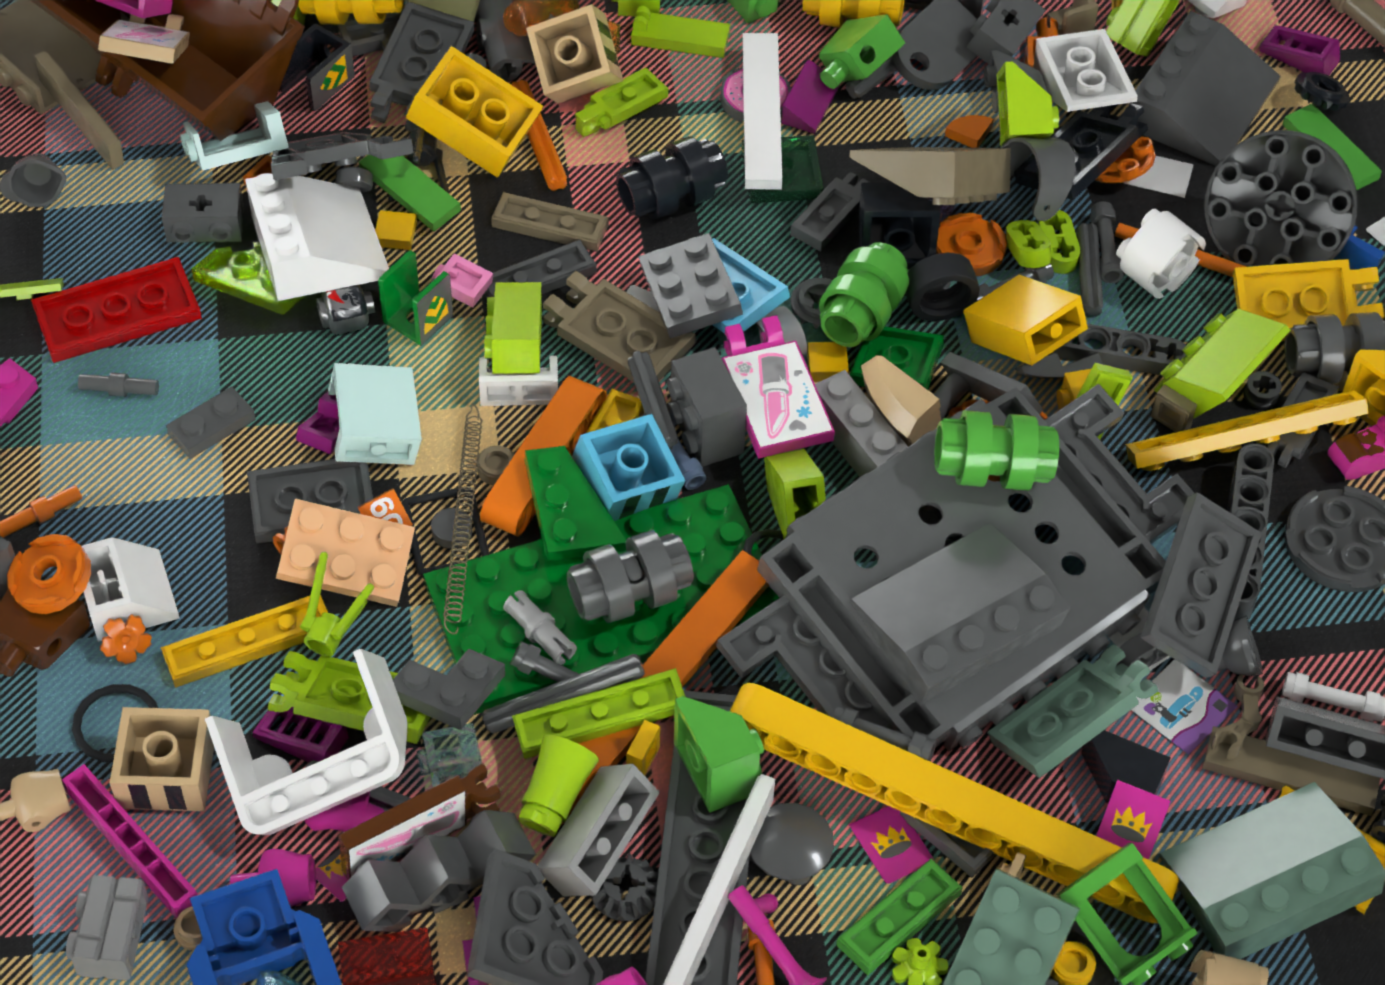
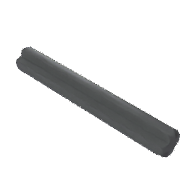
M637 654L628 655L486 709L482 713L484 724L490 733L514 726L512 715L639 679L645 675L643 664Z

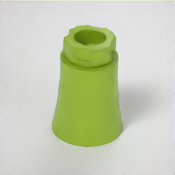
M544 735L530 784L521 802L523 807L518 821L528 829L537 831L542 835L555 837L562 822L566 821L586 779L599 762L597 755L572 740L556 735Z

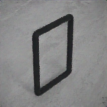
M458 488L408 497L402 500L401 503L413 524L412 526L414 527L409 505L458 496ZM461 489V492L473 493V490ZM474 498L472 519L481 555L486 556L490 553L480 520L477 502ZM414 530L411 550L417 573L423 576L424 573L448 567L450 563L424 568Z

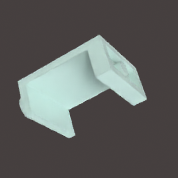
M335 363L328 387L329 395H336L340 426L334 448L335 460L341 462L414 465L422 438L413 369L411 367Z

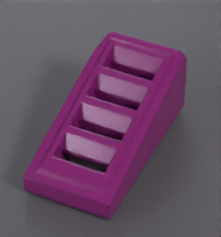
M1275 25L1259 46L1260 52L1302 72H1319L1329 76L1340 61V44L1338 39ZM1281 40L1285 41L1284 45L1279 44Z
M294 707L285 712L268 710L252 733L253 738L308 763L314 760L320 762L339 753L348 739L347 727L293 714ZM278 716L285 718L276 731L269 730ZM292 722L298 724L290 736L285 734ZM306 728L311 730L305 740L299 739ZM319 734L324 736L319 744L313 743Z

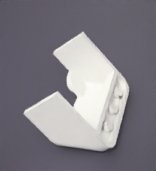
M363 649L353 652L373 706L366 714L363 724L367 741L295 773H292L291 767L285 759L276 755H264L253 760L239 722L213 715L205 719L239 820L248 832L258 835L274 834L395 780L402 773L405 765L408 722L384 657Z

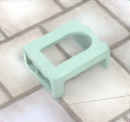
M268 101L254 104L259 128L229 135L222 141L213 139L201 142L199 134L189 122H184L186 133L180 134L185 155L189 156L191 162L195 161L202 170L289 147L280 112Z

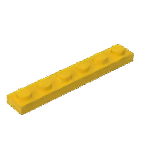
M1352 390L1125 445L1128 459L1137 469L1141 468L1144 471H1152L1164 467L1165 462L1180 459L1183 462L1201 459L1203 453L1214 450L1223 453L1239 450L1243 443L1252 441L1257 443L1274 442L1280 439L1281 434L1312 433L1318 430L1319 425L1333 422L1334 425L1350 424L1357 420V416L1369 414L1366 398Z

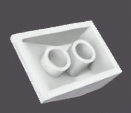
M1105 29L1036 38L1033 68L1041 72L1047 92L1052 96V101L1065 111L1137 102L1138 96Z

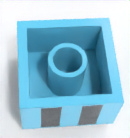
M652 414L580 435L572 458L614 521L653 506L677 500L685 482Z

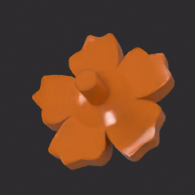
M131 614L125 624L121 618L115 620L108 619L107 623L103 625L108 636L102 638V644L99 648L106 657L115 655L117 661L129 664L136 661V651L142 654L151 646L152 636L144 633L146 627L142 623L140 616Z

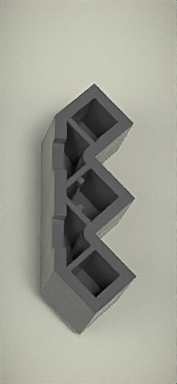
M484 810L471 819L470 825L458 837L434 834L421 837L414 843L413 849L400 862L380 861L377 859L363 862L356 868L355 874L342 886V889L362 931L396 932L412 925L410 916L430 907L434 914H437L468 900L469 895L467 891L483 885L487 859L495 849L530 861L536 853L514 813Z

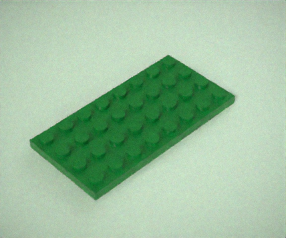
M729 484L656 505L615 521L626 539L650 530L655 531L659 537L670 533L678 535L684 542L690 556L694 580L689 587L677 590L676 601L653 609L648 608L643 599L635 601L633 616L609 624L605 622L602 616L589 621L581 618L573 603L567 583V572L571 566L583 563V557L547 561L542 539L466 562L467 572L465 574L466 579L464 580L466 584L464 585V602L461 609L462 620L458 623H451L446 620V626L449 631L454 633L458 627L457 634L449 633L444 626V607L449 566L424 573V585L454 663L456 664L464 653L471 649L505 664V676L474 715L557 683L533 670L527 675L510 664L521 641L541 648L540 655L553 661L537 642L531 643L525 637V630L503 609L504 603L509 596H512L517 602L519 601L514 594L519 590L524 591L527 597L543 613H550L555 619V626L577 646L576 652L570 660L564 654L561 655L566 662L562 666L581 674L631 654H637L641 662L645 663L744 549L745 541L752 535ZM755 542L751 553L754 558L760 561L762 554ZM464 563V564H455V565H453V566H462V567H465V563ZM452 569L453 572H465L464 569ZM451 575L453 578L464 579V575ZM450 581L452 584L463 585L464 583L463 581ZM451 586L450 589L462 591L463 587ZM767 588L734 628L778 600L777 594L772 589ZM449 593L451 596H462V593ZM449 598V599H448L450 602H454V601H455V602L461 603V601H462L461 599H454V598ZM449 604L448 607L460 609L461 605ZM447 611L449 614H460V611ZM447 616V617H446V618H447L448 620H450V621H459V620H460L459 617H452V616Z

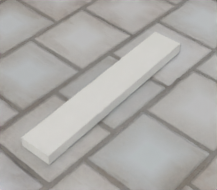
M743 33L745 189L782 190L778 33Z
M763 774L757 777L663 985H691L729 901L728 895L733 891L772 805L775 788L774 778Z

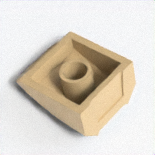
M882 355L875 356L861 365L868 399L908 447L924 434L938 427L941 421V406L938 397Z

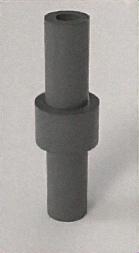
M111 372L109 376L80 374L78 389L108 392L109 396L126 397L128 393L158 395L159 381L129 378L126 373Z

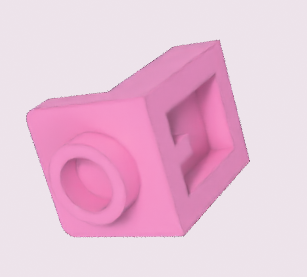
M453 254L445 265L440 264L436 268L431 279L432 282L443 271L450 274L452 297L473 308L492 284L493 273Z

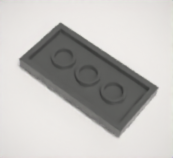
M1198 492L1188 496L1140 638L1205 678L1216 675L1262 533Z

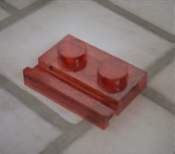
M427 927L338 942L343 985H436Z

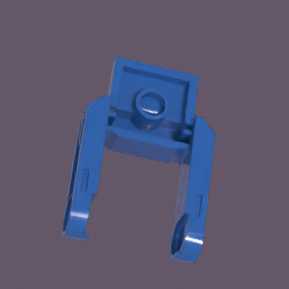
M278 869L190 898L203 939L196 946L186 964L192 985H240L292 967L300 960L307 961L315 985H342L320 919L301 910L295 911L291 909Z

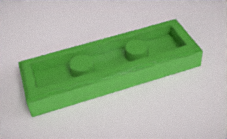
M1312 103L1284 117L1282 125L1287 130L1312 135L1328 144L1340 155L1353 176L1356 191L1379 180L1382 170Z
M367 155L358 162L359 168L366 169L373 174V181L409 212L417 214V218L433 232L461 211L460 202L404 156L382 160L372 155Z
M930 859L838 937L836 946L866 975H869L888 959L897 947L903 946L907 940L911 939L961 895L963 887L934 860Z

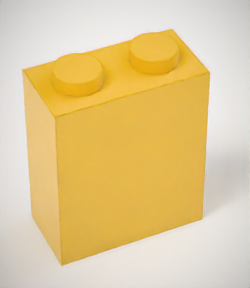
M1017 275L963 310L971 343L1031 366L1088 329L1080 295L1022 275Z

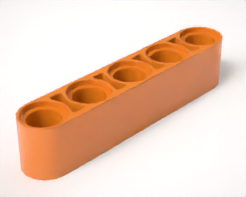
M568 376L563 381L487 495L480 512V520L518 537L525 531L536 514L524 461L525 450L565 446L572 456L579 436L587 432L607 396L606 390L572 376Z

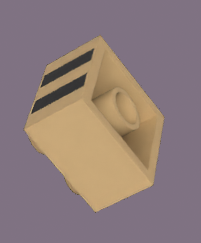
M593 4L526 28L544 96L559 104L623 81L606 14Z
M122 707L110 786L115 800L123 809L205 811L214 752V744L205 721L206 718L211 716L210 710Z

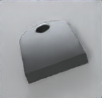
M934 0L900 32L905 44L892 55L898 72L912 85L926 90H937L950 84L978 57L966 47L974 36L969 30L977 19L958 0ZM910 59L921 62L924 71L916 70L911 65Z

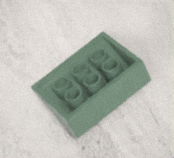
M1315 782L1160 853V858L1165 867L1178 876V889L1215 953L1237 959L1249 956L1382 894L1385 881V869L1363 834Z

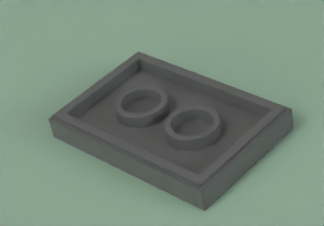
M330 459L247 471L256 544L272 542L273 537L277 533L285 534L284 529L289 525L295 499L361 514L358 506L373 499L368 463L341 462Z

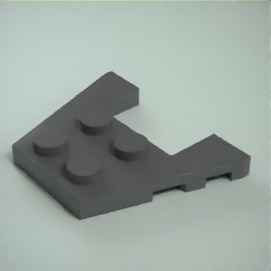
M340 132L287 142L289 148L273 151L271 169L273 180H279L322 170V164L335 161L336 166L352 165L357 163L356 157L372 155L383 160L414 154L412 139L401 138L394 141L392 136L371 138V134Z

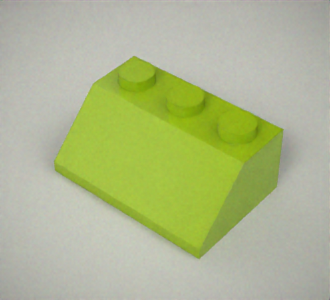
M1237 309L1225 317L1222 313H1219L1203 327L1207 332L1203 337L1200 335L1195 337L1182 349L1185 356L1181 360L1175 359L1162 370L1160 374L1164 379L1153 390L1157 393L1165 384L1196 403L1197 407L1194 418L1225 402L1291 331L1286 324L1241 309Z

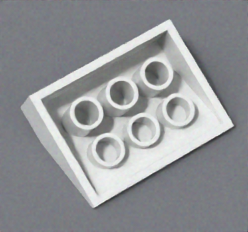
M264 173L254 178L245 179L251 216L278 301L378 281L379 277L389 269L360 188L303 176L273 180L271 173Z

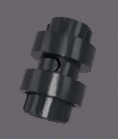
M688 136L669 143L666 146L665 157L655 149L631 157L629 167L618 172L616 185L621 202L631 216L640 217L647 214L651 219L656 220L677 212L679 199H682L688 206H694L712 199L715 195V189L725 185L728 179V169L724 155L714 141L704 139L698 142L694 137Z

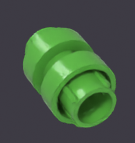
M876 242L868 247L857 248L849 254L839 269L837 277L831 281L819 301L821 313L819 319L821 320L822 330L833 342L845 347H854L861 342L874 340L880 335L889 321L892 311L897 308L909 287L907 262L898 249L887 243Z
M963 410L960 419L944 418L938 424L934 448L935 470L940 475L955 476L957 485L984 487L988 476L995 475L1000 476V483L1003 489L1029 491L1034 482L1048 483L1055 477L1059 459V435L1052 426H1039L1036 416L1008 414L1004 426L993 425L990 412Z

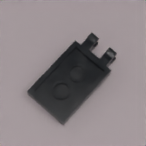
M1131 103L1120 118L1109 114V111L1115 105L1093 108L1089 113L1079 111L1051 137L1060 138L1068 142L1075 154L1076 171L1072 188L1066 197L1067 199L1074 200L1148 130L1146 123L1137 121L1144 113L1143 106ZM1033 154L1014 171L1017 184L1038 190L1039 169Z

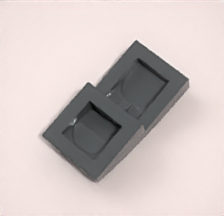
M1056 352L1044 357L1032 366L1024 364L1016 367L1015 370L1019 376L1056 379L1064 378V374L1067 372L1091 369L1094 363H1103L1099 353L1062 366Z

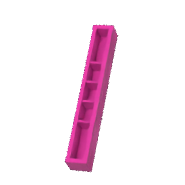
M85 764L62 779L65 791L176 919L183 910L192 906L190 898L197 896V891Z

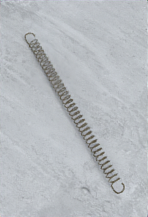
M474 404L471 405V410L466 415L458 496L444 607V626L451 634H457L458 627L454 633L449 631L446 626V620L451 623H458L462 620L461 609L463 608V592L465 590L464 585L466 584L464 580L466 579L465 574L467 572L466 562L469 555L468 545L470 544V528L472 526V511L474 509L472 505L475 498L476 472L478 470L477 460H479L480 434L482 433L481 424L483 420L480 418L479 410ZM474 406L477 410L478 416L468 417V415L472 412V407ZM472 417H476V418H478V420L480 419L481 422H480V423L477 422V421H471V422H469L468 420H469L470 418H472ZM470 429V430H472V431H480V433H477V432H469V433H468L467 430ZM469 434L471 436H479V439L475 437L467 438V435ZM467 440L473 441V442L478 441L479 443H478V444L472 443V442H471V443H467L466 441H467ZM466 445L471 446V447H477V446H478V449H475V448H466L465 446H466ZM467 450L469 452H477V455L472 453L466 454L465 451ZM465 456H468V457H471V458L477 457V460H474V459H465L464 457H465ZM465 461H466V462H469V463H475V462H476V466H475V465H472V464H466V465H465L464 462H465ZM463 468H475L476 470H464ZM463 472L468 473V474H474V473H475V476H474V477L471 476V475H465V476H464L462 473H463ZM462 478L474 479L475 481H462ZM462 483L467 484V485H472V484H474V487H473V488L470 487V486H464V487H462L461 484H462ZM461 489L473 490V493L461 492ZM461 494H463V495H465V496H471V495H472L473 498H472V499H471V498H468V497H463V498H461L460 495H461ZM459 501H472V504L460 503ZM460 505H461V506H464V507H470V506H471L472 509H471V510L465 509V508H464V509H460L459 506H460ZM459 511L466 512V513H467V512H471V515H470V516L467 515V514H461V515H460L458 512H459ZM458 517L470 518V521L458 520ZM458 522L463 523V524H468V523H469L470 526H469V527L464 526V525L458 526L457 523H458ZM457 528H460V529H469V532H468V533L465 532V531H459V532H458L456 529H457ZM456 534L468 535L469 537H456ZM457 539H458V540H461V541H466V540H467L468 543H467V544H465V543H456L455 540H457ZM454 546H467V550L461 548L456 549ZM454 552H466L467 554L466 556L462 554L455 555ZM455 556L458 558H466V561L454 560L453 558ZM454 562H456V563H458V564H464V563H465V567H462V566H453V563H454ZM452 569H464L465 572H453ZM451 575H464V579L453 578ZM450 581H463L464 583L463 585L452 584ZM450 587H463V590H451ZM449 593H462V596H451ZM454 598L461 599L462 601L461 603L455 601L450 602L448 599ZM448 605H461V608H450ZM447 611H460V614H449ZM447 616L459 617L460 620H459V621H450V620H448L446 617H447Z

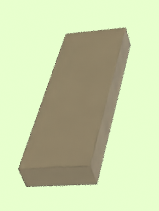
M503 192L491 218L492 227L565 245L580 240L587 250L598 252L609 226V217L505 192Z

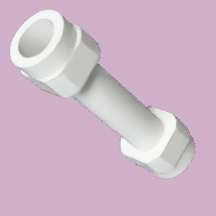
M1287 672L1282 696L1288 697L1289 700L1302 703L1304 698L1361 712V719L1372 722L1373 720L1382 722L1384 719L1385 697L1380 696L1379 693L1367 690L1365 696L1309 682V675L1298 672L1296 674Z

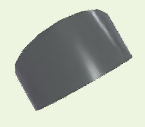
M1011 138L1002 146V148H1011L1010 177L1014 175V171L1033 153L1039 169V186L1032 207V214L1039 221L1049 220L1061 208L1072 188L1076 171L1075 154L1070 144L1060 138Z

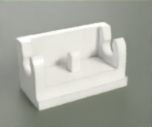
M549 356L550 368H540V373L493 374L492 369H488L487 358L479 357L481 406L548 405L558 390L557 356Z

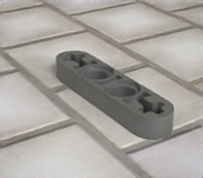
M1087 324L1088 329L1075 337L1078 338L1077 344H1072V339L1051 353L1057 352L1059 358L1074 361L1099 353L1103 365L1161 375L1162 370L1177 358L1181 360L1185 356L1182 349L1186 345L1174 338ZM1089 339H1095L1103 343L1104 347L1101 349H1091L1084 342ZM1125 346H1135L1141 350L1142 354L1131 356L1126 354L1122 348ZM1150 351H1154L1153 357H1149ZM1167 355H1173L1174 360L1167 359Z

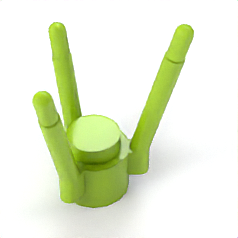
M321 552L307 613L300 628L307 632L304 643L310 650L317 654L331 657L337 650L346 631L368 603L366 599L373 591L374 586L371 583L365 586L342 619L328 612L322 613L321 617H315L328 559L327 552Z

